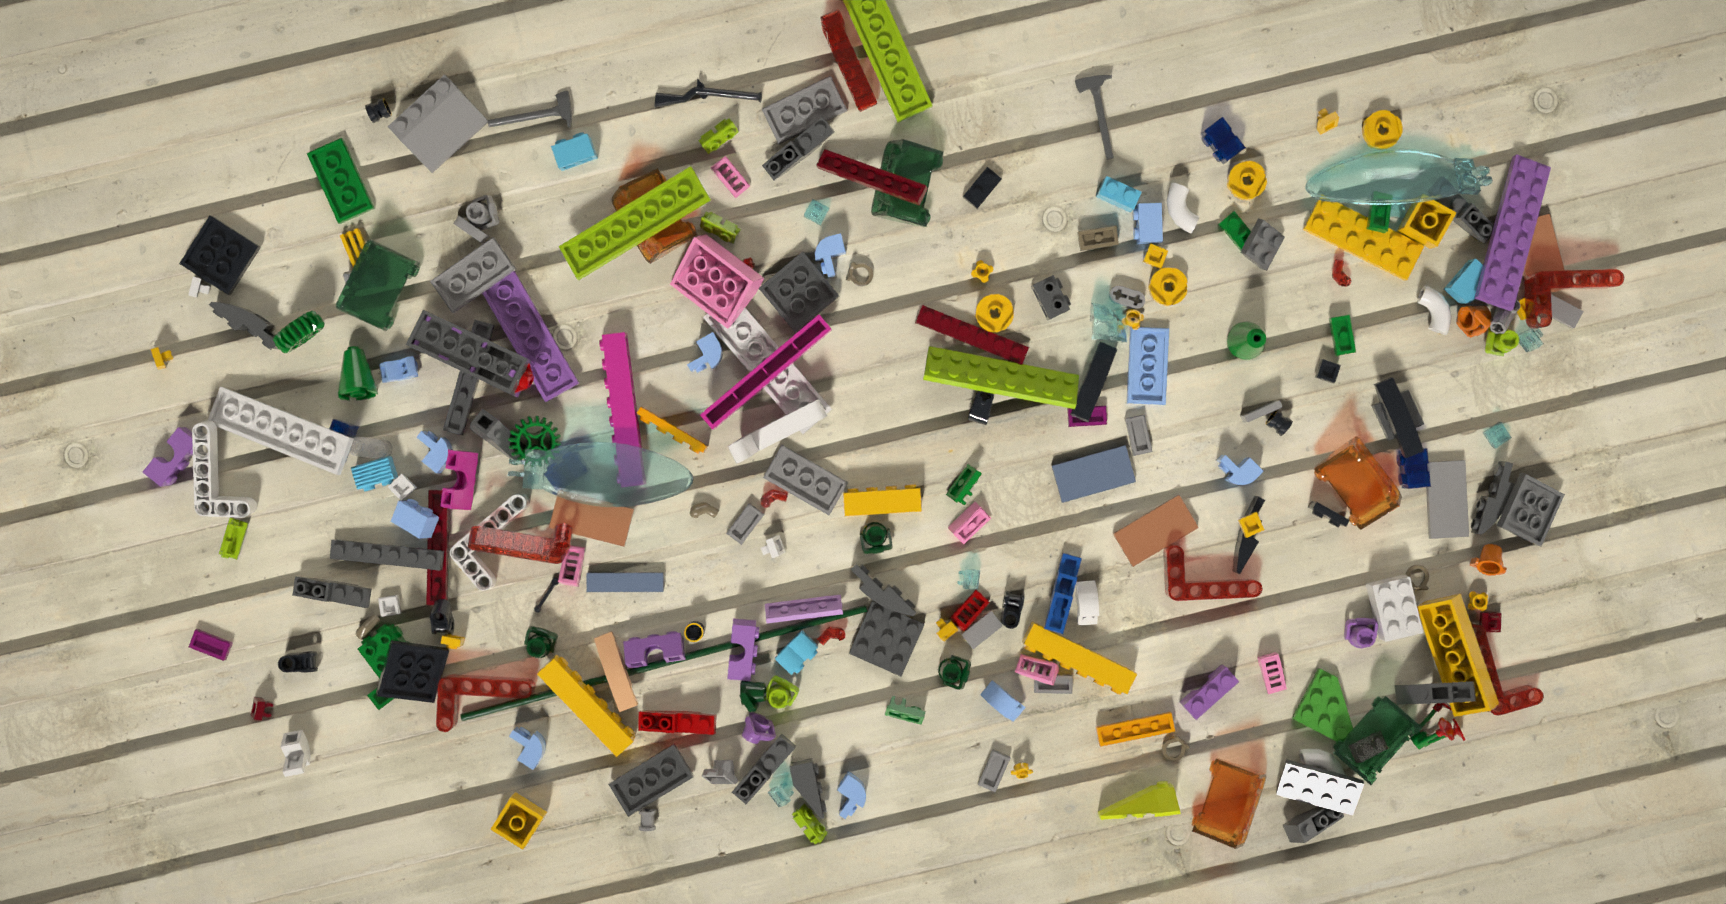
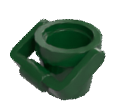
M871 522L865 526L863 534L860 533L864 554L882 553L893 548L890 528L886 530L882 523ZM888 534L889 544L882 545L886 541ZM864 540H865V542H866L868 545H870V546H872V547H871V548H865Z
M530 626L524 641V645H527L528 654L535 658H543L550 653H554L558 635L540 627Z
M955 655L942 660L938 666V673L943 680V684L957 690L964 689L965 683L969 678L971 662ZM959 661L966 663L964 669ZM960 679L959 686L952 684Z
M741 681L739 697L741 704L745 705L749 712H755L759 707V702L766 701L765 682Z

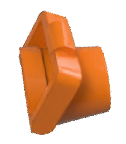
M1485 305L1461 307L1458 311L1456 324L1468 337L1479 336L1490 327L1491 312Z
M1495 544L1484 545L1480 558H1472L1470 566L1477 568L1480 573L1489 576L1502 575L1507 570L1503 564L1502 548Z

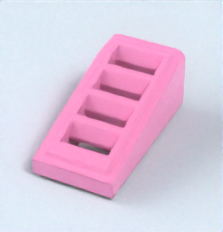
M723 156L710 167L735 198L750 187L726 156ZM726 163L727 167L719 172L718 169ZM731 169L732 173L724 178L723 175ZM736 175L738 178L729 184L728 181ZM741 181L743 184L734 191L733 187Z
M566 544L558 579L560 584L579 587L585 547ZM569 552L579 553V557L569 555ZM568 559L575 560L578 562L577 564L568 563ZM567 567L575 568L576 571H567ZM566 575L574 576V580L565 577Z
M1273 652L1257 657L1267 694L1287 689L1279 654ZM1274 661L1272 665L1266 666L1265 664ZM1276 668V671L1274 672H1267V670ZM1278 675L1279 677L1273 680H1269V677ZM1280 682L1281 685L1271 688L1270 684Z
M1021 654L1015 673L1053 686L1059 667L1056 663ZM1026 661H1027V662H1029V664H1028V666H1027V669L1024 670L1023 668H1024V665H1025V663H1026ZM1033 664H1035L1034 672H1031ZM1043 667L1042 674H1039L1040 668Z

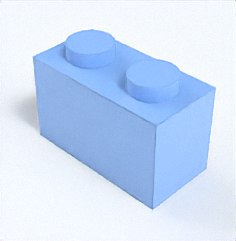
M1162 203L1137 204L1135 206L1136 209L1133 210V220H1136V228L1133 229L1134 240H1137V244H1160L1163 242Z
M413 499L398 501L390 522L419 539L431 538L439 519L437 515L433 514V510L418 505L419 502Z

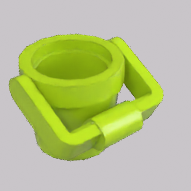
M1489 327L1485 352L1504 357V353L1511 351L1518 345V334L1508 329L1504 334H1495Z
M774 675L766 687L767 701L772 707L777 709L784 708L787 705L791 706L799 693V688L784 678ZM791 691L795 693V694L793 695L792 699H791Z

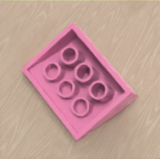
M705 234L693 238L670 285L728 329L755 296L764 278Z

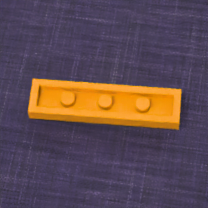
M644 407L639 408L637 414L640 415L639 419L647 424L652 422L657 425L656 429L663 434L669 432L674 435L672 439L680 444L686 442L690 445L689 449L699 454L700 451L705 453L708 445Z
M1166 712L1096 726L1099 746L1102 747L1175 732L1172 713Z

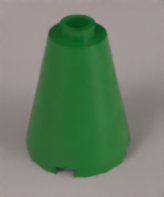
M1240 322L1236 324L1227 336V347L1230 352L1243 360H1250L1259 356L1266 343L1264 331L1253 322Z
M358 346L348 347L343 353L338 398L350 401L349 397L356 398V401L376 397L378 389L364 350L359 349Z

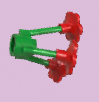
M1436 703L1432 707L1433 710L1420 725L1412 730L1414 735L1410 737L1413 744L1419 750L1446 737L1452 741L1455 739L1454 736L1458 735L1463 741L1466 740L1455 718L1452 719L1454 723L1453 728L1449 721L1441 717L1438 722L1440 728L1435 733L1429 736L1425 730L1421 732V729L1436 712H1439L1442 708L1452 711L1448 703Z

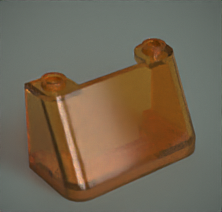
M657 168L619 186L611 199L614 209L618 211L666 181L665 176ZM679 219L638 244L637 247L645 260L651 264L692 240L698 234L693 223L689 221L682 222Z
M1358 436L1350 439L1314 467L1315 476L1318 480L1328 481L1350 509V522L1360 530L1400 506L1402 495L1399 489Z
M1216 758L1215 761H1212L1209 768L1213 779L1203 810L1198 815H1195L1191 825L1194 826L1192 832L1237 849L1245 844L1267 774Z

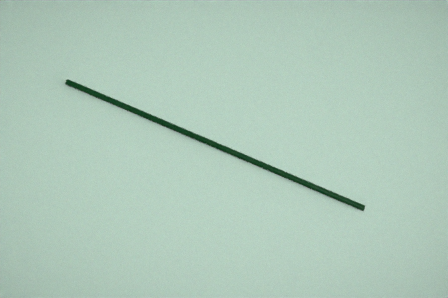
M866 604L843 610V614L817 617L759 633V638H755L754 642L867 612ZM728 641L685 653L686 660L667 663L665 659L648 663V666L626 670L628 675L632 676L742 645ZM606 675L584 680L583 682L586 685L595 686L606 683L608 680ZM547 690L462 713L460 717L462 721L557 695L552 690Z

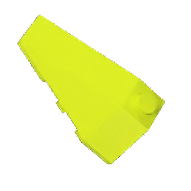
M1159 781L1157 785H1151L1098 811V816L1101 820L1124 819L1127 818L1128 814H1131L1133 817L1143 818L1147 813L1154 814L1155 817L1181 813L1174 786L1168 783V781Z

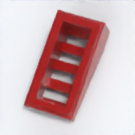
M975 589L949 619L960 630L965 631L990 601ZM975 597L979 602L982 603V605L979 606V605H978L974 600H972V599ZM969 603L977 610L976 612L968 606ZM963 609L971 615L970 618L962 611ZM958 615L966 621L965 624L957 617Z

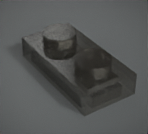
M1381 730L1348 745L1356 763H1361L1389 749Z

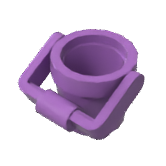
M1348 619L1345 623L1344 639L1348 640L1356 648L1372 646L1377 637L1378 623L1376 619Z
M755 712L749 713L745 719L746 724L742 732V737L745 740L758 744L760 740L771 741L776 737L772 720H768L763 715Z

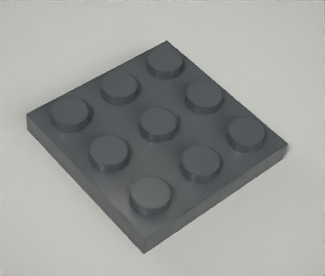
M801 252L759 287V290L795 333L840 297L804 252Z
M1520 472L1497 526L1541 547L1565 494Z
M872 601L849 654L902 677L925 624Z

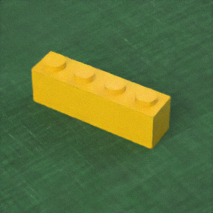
M916 484L904 485L905 489H897V486H885V490H878V487H867L866 491L860 492L858 488L847 489V492L843 493L845 516L921 512L920 488H916Z

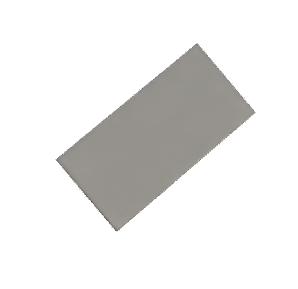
M829 76L762 108V111L779 145L802 134L822 116L829 121L847 112V108L832 77Z
M492 237L430 282L450 311L455 313L511 274L516 268L496 239Z
M781 445L763 477L829 516L848 484L847 481L784 445Z
M1465 460L1425 462L1429 539L1469 537Z

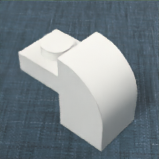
M1095 581L1076 582L1075 596L1078 606V625L1097 624L1099 600Z
M303 730L284 733L280 746L286 757L282 772L285 777L302 774L305 771V767L310 765L311 761L308 740Z

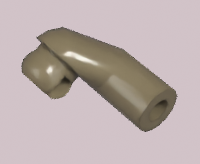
M702 502L691 507L690 516L698 518L699 515L706 513L715 518L719 510L706 502Z
M373 614L356 630V636L360 640L367 638L373 627L380 621L379 617Z

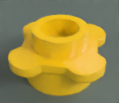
M982 260L976 262V268L972 270L971 276L973 278L977 277L981 279V282L986 283L989 280L988 276L994 270L993 266H988Z
M1128 309L1126 317L1122 319V324L1132 327L1133 330H1138L1140 322L1144 320V315L1137 310Z
M1471 591L1469 593L1470 602L1467 605L1470 610L1479 609L1480 611H1485L1488 604L1487 593L1482 592L1480 594Z
M1027 763L1015 764L1013 766L1014 770L1011 771V775H1016L1018 779L1027 778L1028 774L1033 773V770L1029 769Z

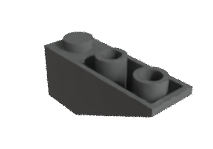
M482 409L471 422L470 430L517 464L518 461L516 459L519 454L512 456L511 453L516 449H509L508 447L514 444V442L508 441V438H514L515 435L511 434L498 419ZM519 441L520 448L523 451L525 445Z
M813 758L791 762L789 767L793 786L819 818L823 819L824 812H827L825 800L821 801L820 797L823 790L821 782H817L816 775H819L817 763H813Z
M1318 806L1295 816L1283 824V828L1289 842L1306 843L1344 818V814Z

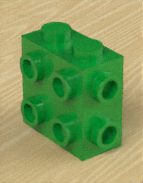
M384 624L376 630L378 634L374 637L368 636L362 640V646L358 648V651L379 679L390 641L409 642L402 636V630L394 624L389 626Z

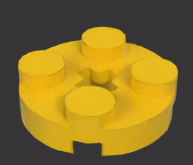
M1379 110L1372 113L1364 120L1362 126V135L1365 142L1370 148L1378 150L1394 146L1403 132L1400 118L1388 110ZM1379 125L1387 129L1384 135L1378 132Z
M1245 161L1235 165L1228 174L1227 188L1236 198L1241 200H1251L1259 196L1267 185V178L1263 167L1254 161ZM1250 176L1251 185H1245L1242 178Z
M1168 267L1156 271L1148 285L1152 299L1164 306L1178 304L1187 294V278L1177 268ZM1165 282H1171L1173 284L1171 286V288L1173 289L1172 291L1164 290Z
M991 294L980 300L976 307L975 317L981 328L997 333L1005 330L1012 323L1014 310L1008 298L1000 294ZM997 308L1000 316L998 318H991L990 309L995 310Z

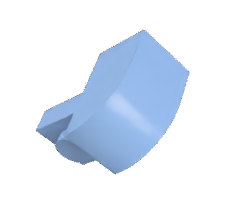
M841 233L824 238L816 247L815 259L816 261L824 260V263H821L823 274H827L828 278L835 277L831 258L846 254Z
M712 332L696 341L703 356L687 364L691 372L695 370L697 373L707 368L706 364L708 363L714 369L721 362L723 356L722 346L715 333Z
M414 356L379 364L382 383L418 377V364Z
M421 431L417 438L431 449L422 462L436 474L442 473L446 467L448 449L453 450L452 445L446 437H441L437 440L438 437L433 432Z
M1221 455L1217 459L1220 463L1218 467L1224 473H1230L1225 480L1232 484H1250L1263 472L1250 457H1246L1238 466L1226 455Z
M993 680L980 694L994 709L1013 722L1026 708Z
M516 727L509 737L525 746L517 760L534 770L545 754V739L538 731L531 736L527 729Z
M848 771L837 787V791L848 798L839 810V815L844 819L848 815H853L857 809L856 804L863 808L866 801V789L863 782Z

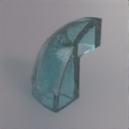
M1091 303L1090 322H1093L1092 340L1127 343L1126 330L1119 316L1104 305Z

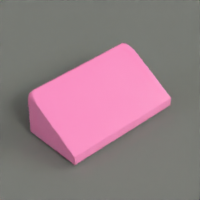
M974 502L948 529L965 544L991 517Z

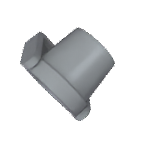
M484 195L472 200L473 203L469 204L466 209L469 222L476 227H480L481 230H486L499 224L497 209L491 195Z
M714 760L713 769H704L702 777L711 784H737L738 781L734 774L733 760Z

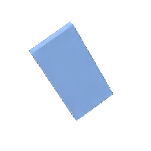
M1130 327L1126 403L1166 405L1169 328L1139 327L1138 330H1133Z

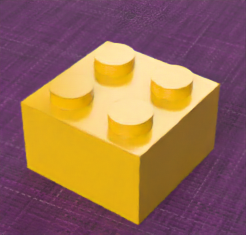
M1421 194L1414 198L1397 231L1432 249L1439 246L1457 212Z
M515 792L490 830L523 850L548 812Z

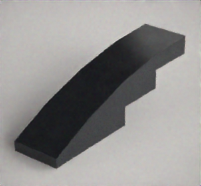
M1099 342L1086 376L1080 386L1076 407L1072 409L1070 415L1086 422L1089 421L1112 366L1117 348Z
M1390 377L1375 383L1374 387L1385 419L1389 421L1393 436L1398 440L1403 457L1408 458L1423 452L1424 449L1394 378Z
M1254 496L1245 516L1254 512L1258 514L1266 500L1259 496ZM1241 527L1235 546L1232 569L1237 574H1241L1259 543L1258 540L1253 538L1254 535L1246 538Z

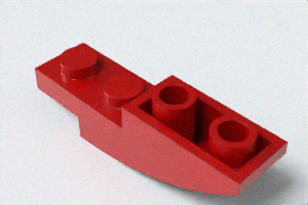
M639 711L638 731L714 735L716 734L717 714H703L693 711Z

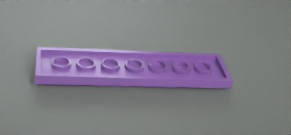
M1517 154L1512 157L1475 299L1508 311L1514 309L1551 167Z
M515 271L483 293L517 354L534 362L532 367L533 382L545 402L579 384L578 379Z

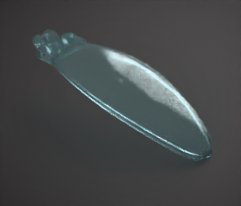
M1400 148L1366 152L1339 161L1311 177L1306 183L1305 189L1313 198L1322 201L1389 205L1436 200L1458 193L1478 195L1481 191L1480 186H1489L1493 180L1491 176H1486L1490 174L1489 167L1479 166L1475 168L1473 159H1451L1433 152Z
M609 442L571 444L548 451L526 449L525 460L509 459V464L524 465V472L508 471V476L523 477L522 488L545 490L566 500L599 507H629L661 501L686 491L694 480L692 473L685 466L671 458L644 448Z

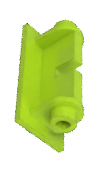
M730 118L727 120L723 119V121L714 126L718 131L715 134L710 129L700 136L701 139L698 141L708 155L716 151L722 144L732 139L739 132Z
M706 211L704 217L702 216L700 227L707 233H713L723 241L734 244L736 235L738 236L741 230L738 228V225L728 220L722 225L720 224L723 219L722 217L713 212L709 213Z
M229 518L219 551L222 558L229 559L230 557L238 560L248 526L247 522Z
M805 803L799 810L797 809L792 813V819L800 828L805 825L807 826L803 832L811 843L817 844L822 842L828 833L824 825L817 820L813 811Z

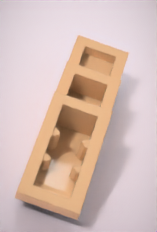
M611 631L594 638L619 712L637 706L638 702L631 687L632 683L625 668L626 664L613 632Z

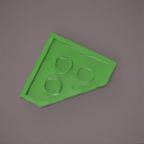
M1318 668L1292 718L1345 746L1353 731V726L1338 677Z

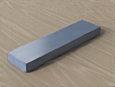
M664 572L586 573L587 592H664Z

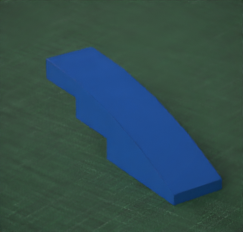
M1062 553L1044 629L1063 634L1082 558Z

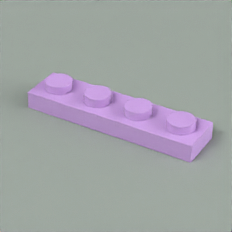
M841 594L765 604L766 622L775 623L843 614Z

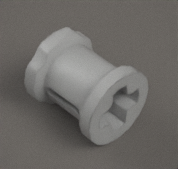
M645 808L639 810L641 815L640 831L656 830L654 825L655 809Z

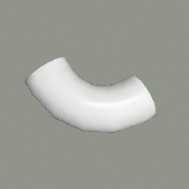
M1171 183L1166 200L1168 213L1177 226L1186 232L1192 233L1199 216L1189 211L1186 206V197L1189 189L1183 185Z
M1425 285L1419 293L1417 303L1427 307L1431 313V322L1428 329L1447 335L1452 317L1449 304L1442 294Z
M1302 749L1299 751L1302 764L1345 775L1340 762L1331 753L1321 749Z

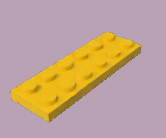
M1324 195L1319 196L1303 228L1304 231L1404 281L1408 280L1424 245L1388 228L1386 233L1368 230V217Z

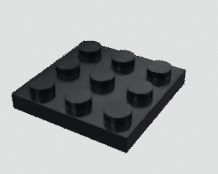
M209 215L179 264L227 295H231L261 247L217 218Z
M391 640L376 695L379 697L434 703L449 649Z

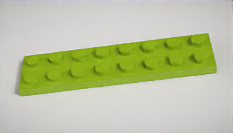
M842 0L897 123L932 108L933 105L886 0Z
M690 166L563 243L559 248L576 279L581 280L711 201L694 169Z
M929 346L923 380L1075 409L1079 375Z

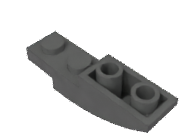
M822 116L762 166L773 181H775L819 148L835 131Z
M1439 177L1427 193L1435 201L1457 212L1453 221L1471 236L1485 244L1491 237L1494 225L1473 203H1468L1443 177Z
M211 302L209 304L214 309L213 313L220 318L224 317L229 321L227 324L236 331L247 330L254 337H260L263 340L262 344L268 349H278L273 341L275 335L270 332L275 325L267 319L239 306L219 302Z
M1498 461V464L1495 465L1493 471L1495 475L1494 480L1488 489L1489 497L1481 496L1477 501V513L1471 522V533L1482 535L1501 516L1515 486L1514 483L1508 482L1513 463Z
M856 563L851 568L864 582L859 589L873 601L901 614L911 616L916 614L914 610L916 606L909 599L905 601L900 596L902 592L895 585L893 587L888 585L883 590L881 588L883 584L876 577L872 579L868 575L870 571L863 564L859 566Z
M295 576L292 596L369 608L372 589L351 583Z
M1474 681L1395 685L1397 705L1476 701Z
M781 734L751 767L731 793L747 804L792 753L796 745Z

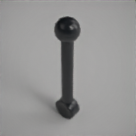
M558 578L552 579L551 586L540 603L534 607L536 613L541 611V606L555 585L559 584Z

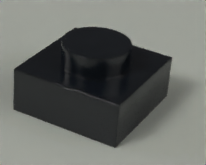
M1321 359L1315 378L1334 384L1341 365Z

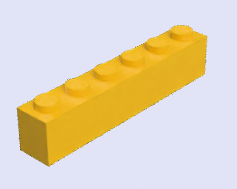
M1033 621L1022 640V643L1026 645L1025 649L1033 653L1037 650L1043 653V658L1049 661L1055 659L1065 669L1069 670L1072 667L1077 670L1076 674L1084 678L1090 676L1094 678L1093 682L1103 687L1106 684L1112 687L1111 691L1119 695L1122 692L1128 694L1137 676L1135 671L1053 631L1044 629L1043 626Z
M556 654L539 670L537 675L617 757L634 742V731L631 727L625 726L621 722V717L616 712H611L606 701L602 698L599 699L594 694L595 690L581 680L582 677L577 671H572L568 667L569 664L566 659Z

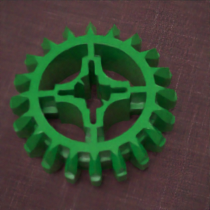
M315 311L307 312L282 328L275 335L273 341L282 353H289L316 336L323 329L325 323Z
M537 415L534 417V421H532L531 416H527V423L524 419H520L522 426L520 427L515 423L514 427L518 429L517 432L510 430V433L515 435V437L508 438V441L514 442V444L508 446L509 449H516L511 453L512 456L519 454L516 460L520 462L524 458L523 465L527 466L530 461V467L532 468L535 467V462H537L539 467H542V460L549 464L548 457L555 459L552 452L559 453L555 445H561V442L555 441V439L561 437L560 434H554L558 428L553 427L550 429L553 422L550 421L546 424L547 418L545 417L539 422L540 418ZM532 426L543 427L535 434H530L526 431L527 428ZM547 432L550 437L548 449L543 444V439ZM521 435L527 440L523 451L519 444ZM528 435L535 439L539 438V440L537 441H539L538 444L541 445V447L535 444L531 446L530 443L533 442H531V439L528 437ZM535 449L543 452L542 455L537 457L527 456L529 452L531 453Z

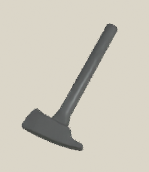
M1097 75L1075 80V85L1078 92L1082 93L1090 90L1093 95L1106 160L1113 159L1114 156L1100 94L1104 81L1112 79V75Z
M563 91L556 94L558 105L553 108L488 120V126L495 127L549 116H561L564 120H567L568 127H571L572 110L569 92Z

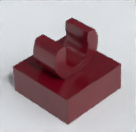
M1480 612L1479 631L1501 632L1502 613Z
M254 697L250 716L254 720L262 721L263 716L271 717L272 714L265 712V708L273 707V703L265 702L262 697Z

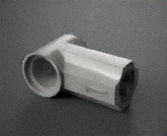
M1517 299L1514 309L1511 311L1499 307L1495 309V314L1490 322L1492 332L1495 334H1504L1515 313L1520 309L1521 305Z

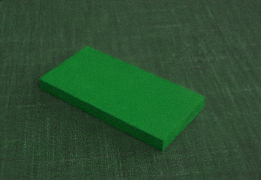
M339 138L307 153L338 224H342L375 209L343 138Z

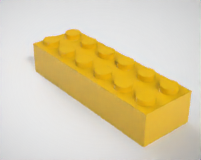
M1461 594L1427 600L1418 605L1420 621L1442 683L1474 681L1476 701L1449 703L1454 717L1491 711L1499 702Z

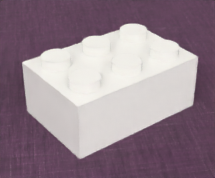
M1399 575L1366 583L1373 618L1378 623V639L1387 642L1423 633L1409 576Z

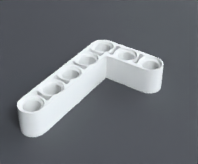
M817 399L738 439L727 447L737 464L828 415L820 400Z
M210 420L197 423L192 429L194 508L196 513L200 516L243 518L254 513L257 509V503L253 498L219 496L217 426ZM202 426L206 427L207 434L202 431ZM203 445L208 448V453L203 451ZM203 464L207 465L208 472L203 469ZM204 483L209 486V491L205 490ZM204 502L208 503L209 510L205 508ZM223 503L228 505L229 510L224 508ZM242 504L247 505L248 511L243 509Z
M516 494L510 497L450 550L452 559L479 590L485 591L494 587L496 577L475 552L529 507L530 501L525 494ZM518 497L523 500L521 508L515 504V500ZM502 510L508 512L509 517L507 520L502 519ZM488 522L494 525L493 532L487 531L486 525ZM473 535L479 537L477 545L472 542ZM459 547H462L465 551L463 557L457 554ZM471 562H475L477 565L475 572L469 567ZM483 576L489 578L490 583L488 586L483 585Z

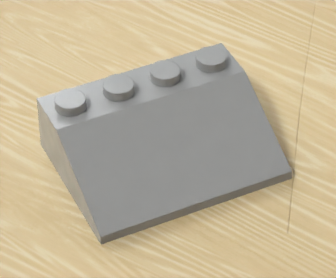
M444 74L387 127L433 173L488 123V120L452 80Z

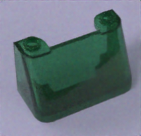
M905 139L892 140L885 146L880 169L924 184L928 188L932 171H936L943 164V151ZM928 189L920 205L875 190L871 214L883 219L927 227L931 218L929 210L924 208Z
M369 239L365 243L337 300L336 309L383 331H387L393 326L395 321L391 312L407 279L416 277L419 273L420 267L418 266L420 262Z
M1377 696L1371 703L1373 707L1343 740L1339 739L1332 747L1335 749L1333 754L1369 785H1372L1377 779L1376 772L1381 773V769L1406 741L1411 739L1408 735L1410 737L1413 734L1416 735L1423 728L1387 696Z

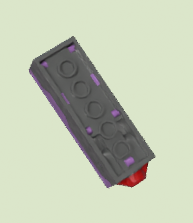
M425 310L422 311L406 343L407 346L517 398L520 392L530 388L534 381L532 372L534 362Z

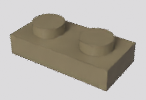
M1116 226L1077 232L1080 251L1119 245Z

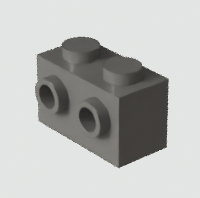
M1054 275L1031 286L1047 321L1070 310L1071 302L1067 295H1063L1061 291L1063 286L1059 278L1055 279Z

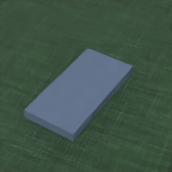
M1126 445L1051 466L1062 503L1136 482Z

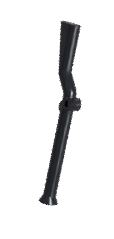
M697 79V87L691 88L684 95L656 92L654 106L656 108L685 103L696 94L700 95L702 99H706L708 96L756 100L761 103L762 91L754 93L705 88L704 84Z

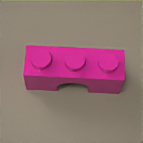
M448 449L445 468L456 472L457 481L454 486L443 488L441 507L471 510L476 482L478 453Z

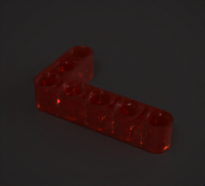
M836 9L820 16L822 31L859 112L877 105L873 91L846 34L845 22L840 10Z
M1617 269L1540 271L1527 275L1524 286L1526 323L1528 327L1538 329L1551 324V290L1607 289L1617 287L1623 284L1624 274ZM1536 277L1539 279V284L1536 283ZM1537 296H1538L1539 299H1540V303H1539V304L1537 303V300H1536V299H1537ZM1538 316H1539L1540 319H1541L1540 323H1539L1538 320H1537V317H1538Z
M565 523L557 524L550 538L483 526H473L470 528L468 548L474 551L559 564L563 562L571 547L573 527Z
M1175 544L1164 548L1165 593L1172 600L1254 598L1262 593L1261 583L1254 579L1185 581L1183 549ZM1173 548L1178 550V555L1175 558H1171L1169 555L1170 550ZM1177 567L1179 570L1178 575L1171 577V569ZM1254 583L1256 589L1254 592L1249 593L1248 586ZM1235 584L1237 589L1234 593L1230 594L1229 587ZM1216 585L1218 590L1215 594L1211 595L1210 587ZM1178 586L1179 594L1172 596V588ZM1193 586H1197L1199 589L1196 595H1191L1190 589Z
M1471 623L1472 628H1476L1475 636L1478 645L1482 648L1481 653L1499 702L1494 710L1487 712L1499 716L1540 704L1543 701L1544 694L1539 688L1531 685L1502 691L1486 631L1481 625ZM1534 691V696L1529 699V693ZM1513 696H1515L1516 700L1513 704H1511L1510 700Z
M449 674L438 683L436 727L441 732H448L457 725L459 695L527 698L534 693L536 684L529 678ZM447 679L453 683L451 689L445 685ZM465 681L471 682V690L464 686ZM484 682L490 683V691L484 688ZM503 683L510 685L509 692L503 690ZM522 684L529 686V693L522 691ZM445 699H449L452 702L450 708L444 704ZM444 718L450 720L451 725L449 727L443 723Z

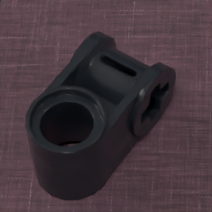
M977 391L968 420L987 425L994 394L987 392L990 398L982 401L983 397L980 396V393L984 392Z
M1005 591L1001 622L1006 628L1013 629L1018 626L1025 594L1017 595ZM1009 614L1015 617V621L1011 625L1005 622V618Z
M437 599L433 604L430 613L432 634L448 633L452 635L454 633L455 623L451 604L445 599Z
M317 651L286 654L278 660V668L286 673L318 671L315 659ZM287 658L292 660V667L286 665Z

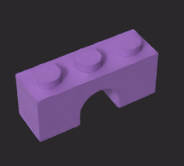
M178 427L167 440V443L174 450L173 459L168 462L163 457H154L143 470V473L160 487L172 485L178 478L177 474L189 465V459L193 456L192 432L186 427Z
M733 618L731 643L741 644L745 650L739 655H729L727 679L750 681L751 675H755L756 663H752L753 657H757L758 645H754V640L759 638V627H756V620Z
M676 631L667 632L666 635L662 636L652 634L643 639L632 637L628 639L629 641H623L625 664L628 668L648 666L647 657L655 649L663 651V658L667 663L686 660L683 636Z
M1221 664L1208 676L1209 680L1200 689L1192 690L1179 702L1195 720L1239 683L1237 678L1224 665Z

